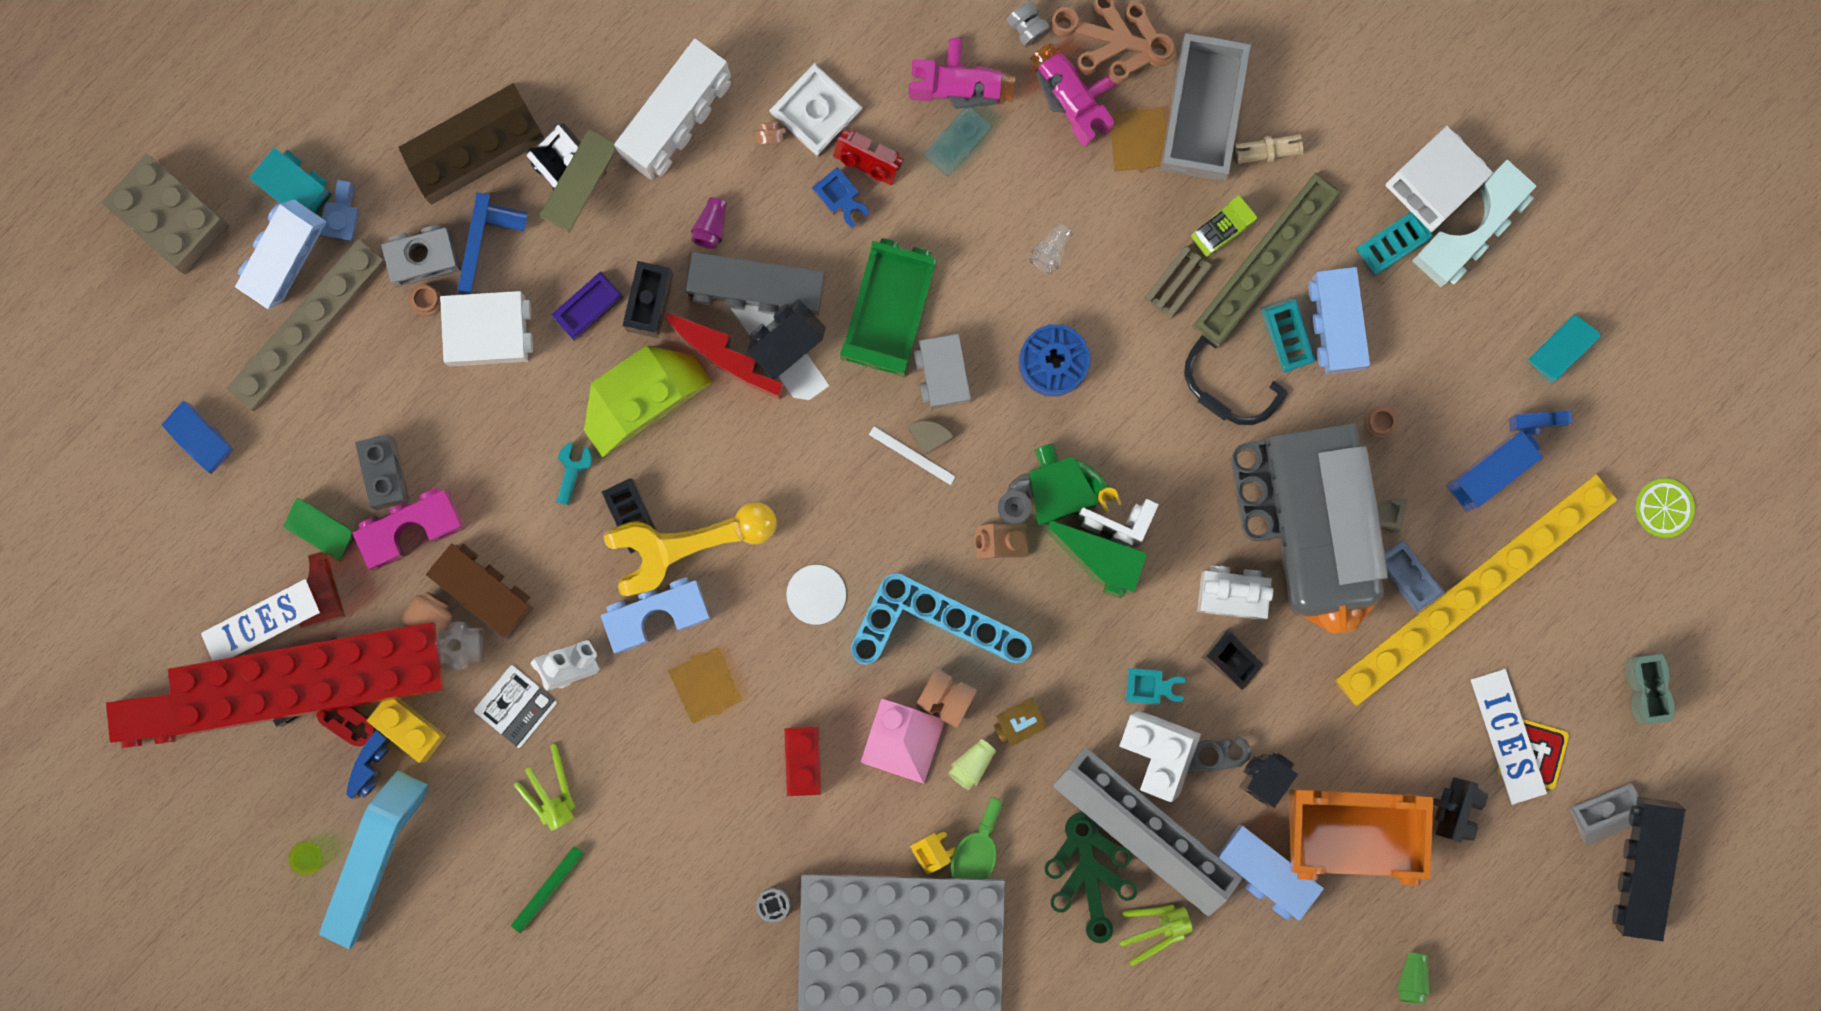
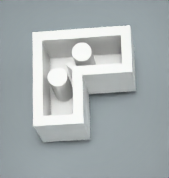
M1138 710L1130 715L1119 747L1151 759L1140 790L1173 802L1181 793L1201 734Z

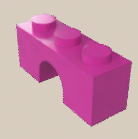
M434 488L419 496L421 501L410 506L407 502H404L389 509L391 514L380 520L375 516L359 523L360 529L352 532L368 569L376 571L405 557L400 546V535L410 525L420 524L425 529L429 540L435 543L466 529L450 493L445 490L439 492L438 488Z

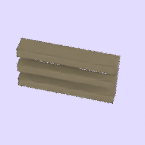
M1185 245L1144 299L1171 319L1212 265L1202 260L1201 256L1193 253ZM1185 257L1190 259V262L1160 300L1156 299L1154 296ZM1194 266H1199L1201 268L1171 308L1169 309L1165 306V303Z

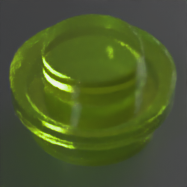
M300 842L291 849L288 862L295 873L307 876L319 870L323 862V854L316 844Z

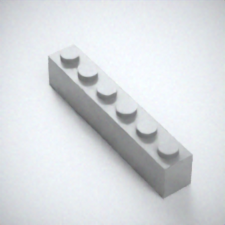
M1086 747L1075 757L1053 784L1057 791L1208 917L1229 899L1242 880L1241 876Z

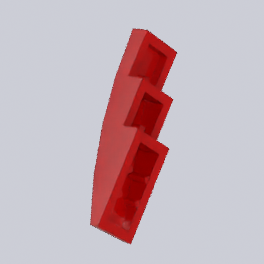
M666 313L665 320L667 324L690 347L717 368L754 389L777 399L781 398L784 390L783 383L756 374L755 370L758 363L753 358L729 350L728 348L731 343L730 335Z

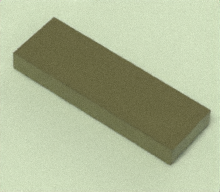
M588 129L539 214L540 217L570 233L617 151L614 146L615 143Z

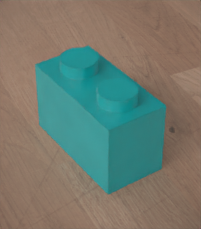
M274 147L249 177V179L280 204L294 199L315 214L332 195L325 188L328 182L314 170L309 174L299 167L302 161L289 150L282 154Z

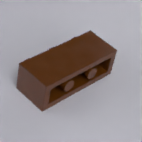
M451 543L426 573V576L499 635L509 639L533 609L527 603L531 597L516 585L510 589L501 581L505 576L490 564L484 568L475 560L479 555L463 543L458 547Z

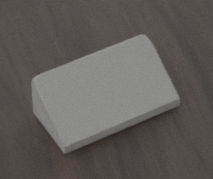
M1632 782L1570 808V812L1585 845L1592 844L1632 827L1629 825L1631 806H1636L1637 796L1640 797Z

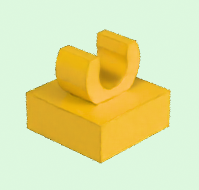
M934 832L910 846L926 875L952 862L949 857L953 856L955 848L945 851L940 843L947 836L946 832H941L937 835Z

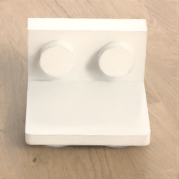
M1148 499L1141 506L1136 504L1126 522V525L1130 526L1131 529L1085 508L1081 509L1077 519L1083 521L1081 527L1099 535L1103 530L1113 535L1111 539L1113 542L1127 547L1133 544L1138 546L1143 541L1159 504Z

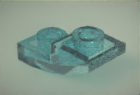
M971 107L963 108L947 129L939 134L923 156L949 177L993 126Z

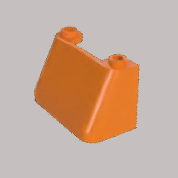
M1290 789L1291 872L1298 873L1297 879L1318 880V874L1330 873L1389 876L1400 878V885L1420 886L1421 879L1431 880L1434 797Z

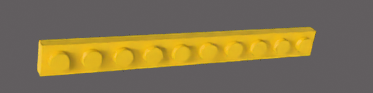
M1593 475L1447 590L1441 598L1414 616L1338 676L1335 682L1354 706H1358L1610 507L1617 499L1598 475Z

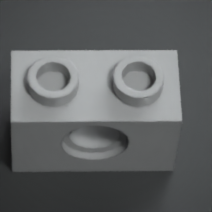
M440 225L425 227L421 229L422 234L411 237L407 233L394 235L389 238L388 243L381 244L390 282L396 288L461 271L451 232L446 227L441 228ZM419 247H426L428 249L426 259L422 262H414V251Z

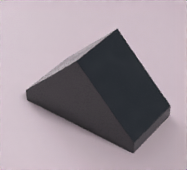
M1228 630L1221 632L1201 657L1241 690L1246 687L1263 665Z

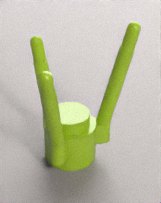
M555 743L551 744V751L564 801H561L559 796L550 800L530 767H527L525 772L544 804L540 807L519 782L514 783L516 790L539 816L542 824H547L551 831L573 820L575 817L571 810L576 808L570 796L561 757Z
M1170 904L1164 907L1123 911L1122 915L1124 917L1164 916L1159 918L1161 926L1120 941V945L1127 946L1162 933L1165 937H1168L1130 960V965L1135 966L1171 944L1184 940L1185 934L1193 932L1186 908L1183 906L1175 909L1174 904Z

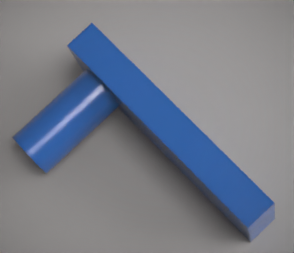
M477 192L457 294L466 295L472 292L485 224L524 231L528 212L489 204L490 195Z

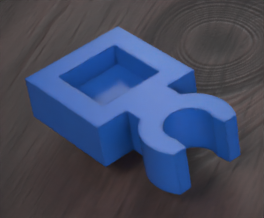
M838 167L812 187V190L833 215L840 209L844 212V221L848 227L852 229L856 227L855 222L850 218L852 212L860 211L865 218L869 216L868 209L864 204L853 201L859 195V192Z
M1571 410L1521 414L1509 418L1510 432L1523 431L1525 435L1530 434L1532 436L1540 435L1541 429L1547 427H1563L1572 424Z

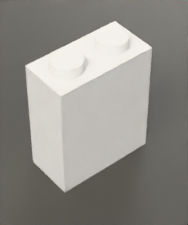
M1446 126L1406 163L1385 186L1433 232L1493 172L1463 142L1459 135Z
M521 291L440 296L443 361L446 365L451 367L528 362V353H533L532 333H527L526 320H531L530 300H525V296Z

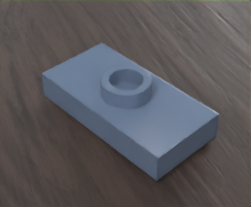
M1404 540L1385 553L1388 578L1416 614L1445 594Z

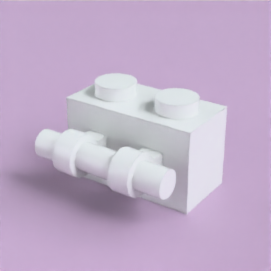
M1210 566V571L1201 572L1197 612L1260 620L1268 619L1269 601H1272L1273 597L1272 578H1264V572L1258 570L1244 569L1243 575L1230 574L1229 567Z

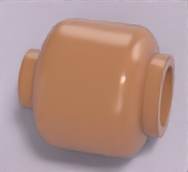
M426 592L424 596L416 595L402 617V624L408 627L433 622L436 625L437 640H439L452 618V614L448 610L450 604L429 592Z

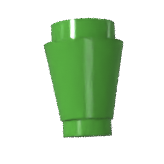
M1407 953V959L1396 990L1399 992V1001L1426 1004V998L1430 996L1427 955Z

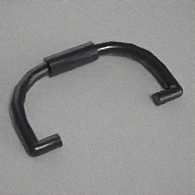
M1201 335L1189 352L1185 361L1184 377L1189 390L1199 399L1197 402L1225 421L1227 419L1237 425L1252 426L1266 421L1286 398L1287 390L1273 381L1269 388L1276 392L1277 396L1261 414L1253 417H1239L1231 413L1232 410L1206 391L1203 393L1193 378V363L1206 342L1215 349L1217 348L1215 344Z

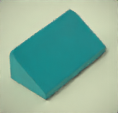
M1573 314L1527 361L1551 384L1602 335L1584 320Z

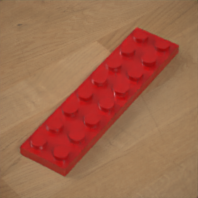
M433 622L168 669L175 735L179 737L444 691L436 625Z

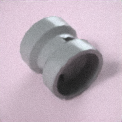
M1033 1L1023 4L1006 19L1012 29H1017L1020 34L1019 39L1025 47L1036 43L1051 30L1048 22L1039 17L1038 8Z
M777 887L764 890L756 902L758 915L764 921L770 923L783 920L791 907L790 897L787 892Z

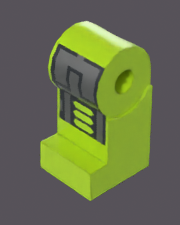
M1238 195L1190 237L1205 256L1209 257L1252 226L1258 218L1241 196Z

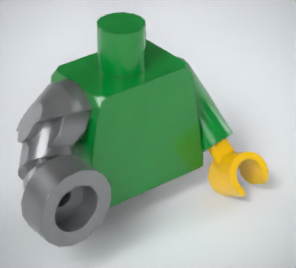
M1050 443L1034 450L1040 468L1029 473H1023L1010 482L1007 492L998 502V513L1004 522L1020 524L1029 517L1031 512L1030 498H1032L1037 527L1048 524L1050 520L1057 521L1077 514L1082 508L1091 509L1099 505V502L1103 511L1107 513L1109 512L1106 505L1108 501L1115 500L1119 506L1121 501L1117 491L1110 488L1099 472L1085 461H1076L1073 456L1059 461L1054 445Z

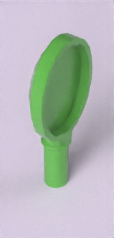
M991 797L983 819L979 823L978 831L965 836L956 846L951 859L952 878L988 879L996 863V848L990 835L994 830L995 822L1003 805L1002 800Z

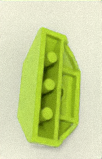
M646 345L591 382L584 431L604 458L712 384V381L694 355Z

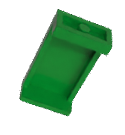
M881 238L880 242L872 241L871 251L845 343H843L840 359L905 377L935 270L936 258L931 257L932 252L918 247H913L912 251L901 249L898 242Z

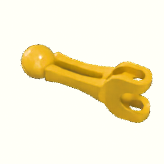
M750 502L743 505L735 516L699 529L678 533H658L646 523L633 521L607 530L603 535L604 543L611 549L631 547L638 551L642 557L640 567L632 573L624 575L618 583L620 594L631 596L656 589L663 581L669 565L697 551L741 540L753 545L765 543L775 533L777 520L769 506L761 502Z

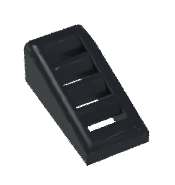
M632 478L601 492L617 526L642 516L644 519L643 523L656 530L636 483ZM628 491L631 492L632 497L615 504L613 498ZM636 503L638 509L623 516L620 515V510ZM627 547L630 554L636 552L633 548Z

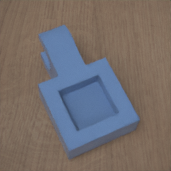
M338 180L335 190V204L325 202L322 219L327 222L320 233L321 236L354 242L360 209L351 207L355 191V185H352L351 182Z

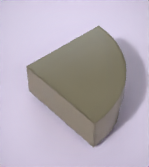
M920 421L908 425V429L924 455L953 439L952 434L945 427L934 422Z
M1398 498L1389 500L1377 507L1380 527L1382 529L1401 532L1408 499Z

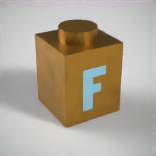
M1033 698L995 716L998 723L993 725L1000 741L1003 743L1008 740L1010 746L1048 728Z

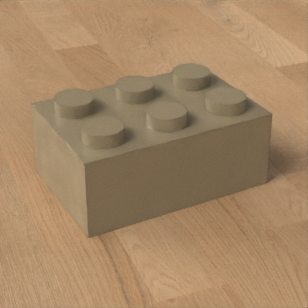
M147 153L101 202L167 262L183 274H186L230 226Z

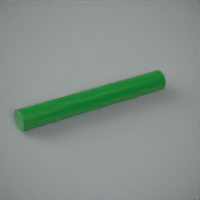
M575 845L571 848L511 924L513 929L519 933L523 932L585 854Z

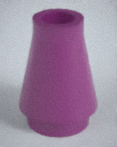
M715 197L708 199L705 208L691 229L693 234L691 240L693 243L703 248L716 249L718 243L722 242L725 211L727 208L725 201Z

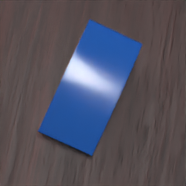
M182 401L161 424L171 437L208 473L212 474L234 450L216 428L208 425L192 404L186 401Z
M378 730L369 738L354 764L346 792L350 799H356L360 795L365 798L377 785L374 779L380 772L370 763L374 761L377 764L390 750L387 744L391 741Z

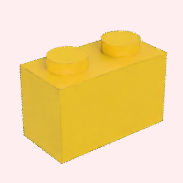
M400 698L382 701L367 719L369 724L418 763H426L447 737Z

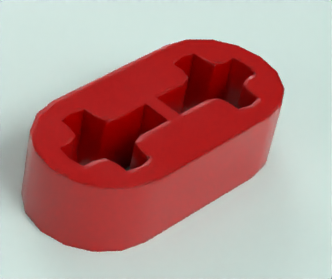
M353 707L337 709V713L345 718L343 723L338 719L328 721V713L326 711L316 713L318 722L353 746H365L369 738L377 730L367 722V716ZM351 722L357 726L365 723L367 725L365 727V732L368 733L367 738L360 737L356 740L354 738L356 732L348 727L349 723Z

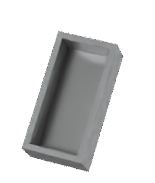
M1185 33L1180 47L1159 171L1225 182L1230 170L1251 44Z

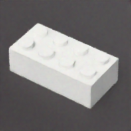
M694 38L615 142L614 146L620 158L651 181L657 175L663 176L672 163L669 158L675 150L681 151L687 145L692 136L689 133L696 123L702 124L710 114L712 108L709 105L715 97L721 98L729 89L731 75L727 61Z

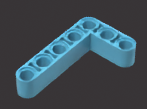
M897 573L888 575L882 581L851 645V654L858 663L863 665L873 664L879 659L902 611H905L1010 663L1017 664L1025 661L1032 651L1031 642L1024 634ZM893 580L901 581L906 589L904 595L897 599L891 598L886 593L888 583ZM929 595L933 597L936 606L932 612L925 614L917 609L916 601L920 596ZM957 609L964 613L966 621L962 627L952 628L948 625L946 616L951 610ZM878 610L888 612L891 617L890 624L884 629L874 627L871 622L872 615ZM983 624L991 625L996 633L995 639L990 643L981 642L976 634L979 626ZM1012 639H1019L1025 644V653L1020 658H1014L1007 652V644ZM863 640L872 641L876 646V652L870 659H862L857 654V645Z
M397 770L370 802L360 822L322 923L319 936L349 950L352 949L361 933L398 834L420 807L427 793L428 784Z

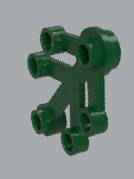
M1084 812L1073 814L1065 824L1067 839L1054 858L1049 859L1044 866L1048 877L1052 879L1062 877L1065 872L1064 864L1078 847L1080 862L1061 890L1052 895L1050 904L1056 912H1066L1071 906V898L1084 881L1090 912V919L1085 927L1086 934L1091 941L1104 943L1111 938L1113 926L1110 920L1104 917L1098 879L1117 891V895L1124 901L1133 900L1138 890L1132 881L1123 880L1096 861L1093 856L1092 845L1111 856L1112 863L1117 867L1129 865L1132 856L1127 848L1118 847L1099 834L1098 824ZM1079 823H1085L1088 826V832L1084 836H1079L1076 833V826ZM1121 850L1125 851L1127 860L1124 863H1117L1115 854ZM1053 862H1057L1061 866V871L1057 875H1052L1048 871L1049 865ZM1125 884H1130L1133 887V893L1129 897L1121 894V888ZM1064 896L1067 899V904L1064 908H1057L1054 905L1056 897ZM1101 923L1105 925L1106 932L1104 935L1096 936L1093 929L1096 924Z

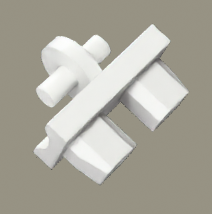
M588 640L536 657L531 662L532 667L540 674L546 691L557 687H568L572 682L595 675L600 670L595 661L597 653Z

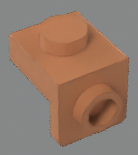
M987 524L976 526L974 546L977 559L1028 557L1027 524Z

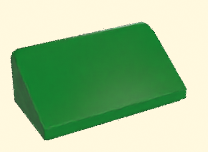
M298 497L293 503L283 526L340 562L355 539L352 534L354 530Z

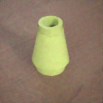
M980 739L977 744L951 764L952 769L948 774L960 786L970 790L973 785H978L996 750L989 743Z

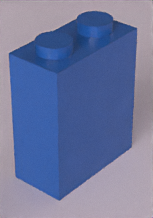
M1520 431L1505 439L1447 484L1446 487L1466 512L1478 508L1541 460L1543 457L1538 452L1541 450V447L1532 435H1525L1523 431Z

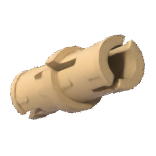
M1301 134L1273 139L1271 136H1264L1263 140L1235 143L1234 154L1235 157L1237 156L1236 163L1240 165L1241 163L1266 160L1267 163L1274 162L1275 158L1303 155V142H1300L1302 140Z

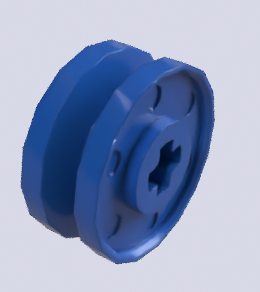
M1049 324L1036 329L1026 339L1019 354V371L1023 381L1034 392L1044 396L1060 397L1072 392L1084 380L1090 366V352L1085 340L1075 330L1064 325ZM1050 353H1054L1056 358L1062 359L1058 368H1054L1052 363H1046Z

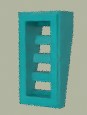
M1410 212L1357 247L1356 250L1373 276L1428 242L1433 235ZM1407 223L1410 224L1418 236L1417 240H1414L1405 225ZM1398 230L1408 246L1403 248L1393 232ZM1384 238L1388 240L1396 252L1393 256H1391L1381 241ZM1373 245H1375L1385 260L1381 264L1370 249Z
M1287 298L1261 307L1262 317L1282 371L1286 373L1314 363L1315 358L1297 300ZM1288 310L1289 316L1275 320L1274 315ZM1293 324L1294 329L1279 333L1278 328ZM1298 337V342L1283 346L1282 341ZM1302 349L1304 354L1287 359V353Z

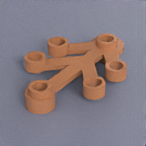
M1095 0L1093 6L1096 14L1105 17L1111 29L1079 21L1076 12L1067 7L1057 9L1052 16V31L1060 37L1076 34L1108 43L1093 52H1084L1079 56L1077 69L1084 75L1094 73L1098 64L1128 49L1140 52L1125 62L1116 61L1111 65L1109 70L1110 80L1116 84H1121L1127 80L1130 73L1150 63L1157 67L1166 66L1173 61L1176 55L1174 41L1165 34H1157L1146 16V8L1139 2H1133L1128 5L1125 18L1128 23L1137 25L1144 38L1133 36L1114 7V0ZM1105 1L1110 7L1101 8L1098 3ZM1138 10L1141 16L1133 17L1130 11ZM1064 21L1070 27L1063 29L1059 27L1058 23ZM1155 48H1161L1164 50L1165 54L1157 55L1154 53L1153 50ZM1090 60L1093 66L1085 67L1082 61ZM1119 68L1122 69L1125 72V74L1123 76H1117L1115 75L1113 70Z

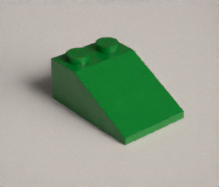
M1050 520L1045 532L1098 585L1104 586L1103 593L1122 599V597H1125V594L1130 595L1135 591L1147 553Z

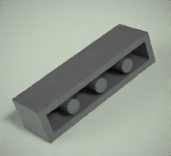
M692 252L686 293L688 296H692V301L696 303L711 305L713 300L725 301L726 307L741 310L745 309V305L758 306V311L766 314H775L783 305L788 304L791 306L799 299L814 315L819 316L825 275L822 271Z

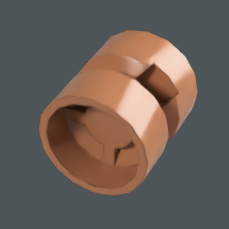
M935 668L915 706L931 715L936 712L940 713V720L957 728L977 689L962 681L955 684L951 675Z

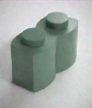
M1662 654L1628 658L1625 673L1627 682L1633 690L1631 710L1638 724H1655L1673 721L1675 703L1670 690L1667 688L1669 683V667Z

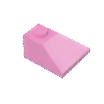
M881 698L861 763L924 784L944 721L938 717Z

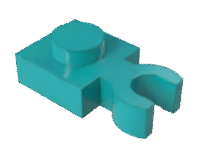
M1128 668L1125 702L1160 705L1161 695L1166 696L1172 702L1184 701V696H1175L1171 691V687L1174 683H1185V679L1182 677H1172L1167 681H1162V671Z

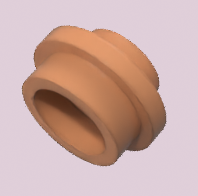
M778 122L758 124L759 130L752 131L753 136H756L757 144L783 142V133H786L785 128L778 127Z
M421 283L411 290L409 305L420 316H432L441 308L440 296L442 294L436 286L429 283Z
M1379 405L1368 411L1364 423L1367 432L1371 436L1385 439L1396 432L1399 421L1397 414L1392 408Z

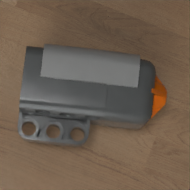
M1357 424L1269 437V439L1239 445L1232 454L1231 466L1241 529L1245 537L1251 541L1259 542L1279 539L1291 610L1296 615L1309 620L1331 634L1356 630L1373 607L1381 600L1384 594L1383 580L1388 579L1367 447L1360 446ZM1242 451H1250L1256 457V464L1251 468H1244L1238 463L1237 455ZM1247 484L1258 485L1261 490L1260 499L1257 501L1246 500L1243 496V487ZM1252 517H1261L1265 520L1267 529L1263 534L1255 535L1249 530L1248 521Z

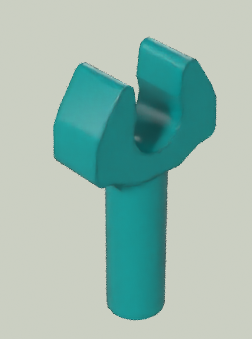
M571 442L567 443L558 455V460L563 462L566 470L556 502L569 506L578 473L584 469H591L593 462L591 451L588 447L584 448L581 460L573 462L571 460V453L573 452V444Z

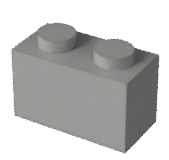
M959 334L919 341L920 350H915L914 356L917 370L924 369L926 382L920 383L923 403L930 402L931 410L970 403L971 398Z

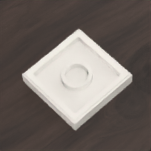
M814 63L769 112L810 151L819 157L863 110V107Z

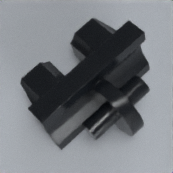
M1453 777L1450 789L1444 787L1441 800L1433 798V805L1438 807L1435 820L1439 821L1435 835L1461 842V839H1475L1478 823L1468 820L1471 807L1482 810L1488 799V794L1478 788V783Z

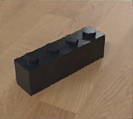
M1637 796L1636 806H1631L1629 813V825L1632 826L1631 837L1625 840L1623 849L1624 859H1627L1625 872L1621 871L1618 878V891L1621 892L1620 903L1615 904L1612 915L1613 924L1616 925V929L1622 936L1664 941L1686 811L1678 802Z

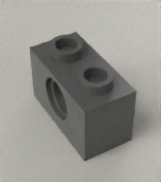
M386 434L355 442L370 507L381 510L404 502L410 503L395 438Z

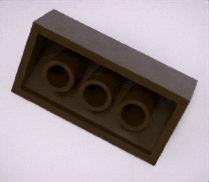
M512 83L398 148L421 193L432 205L527 152L530 148L536 147L545 138L516 86Z

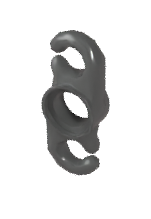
M1236 738L1235 743L1241 747L1242 755L1235 759L1229 755V748L1233 744V741L1230 739L1222 742L1212 740L1198 742L1188 773L1195 770L1212 772L1241 767L1250 759V745L1243 738ZM1207 746L1215 748L1219 754L1218 761L1213 765L1203 764L1199 759V752L1202 748Z

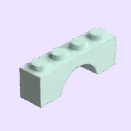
M1507 159L1478 189L1484 203V216L1478 229L1470 234L1461 236L1449 235L1440 231L1412 262L1440 287L1444 286L1448 281L1454 285L1467 271L1463 265L1470 257L1476 261L1489 247L1485 241L1493 233L1498 237L1512 223L1508 219L1510 214L1515 209L1521 213L1534 199L1530 193L1536 188V185Z

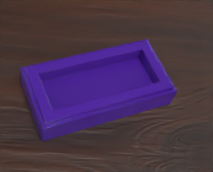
M600 271L552 313L551 316L575 341L623 298V295Z

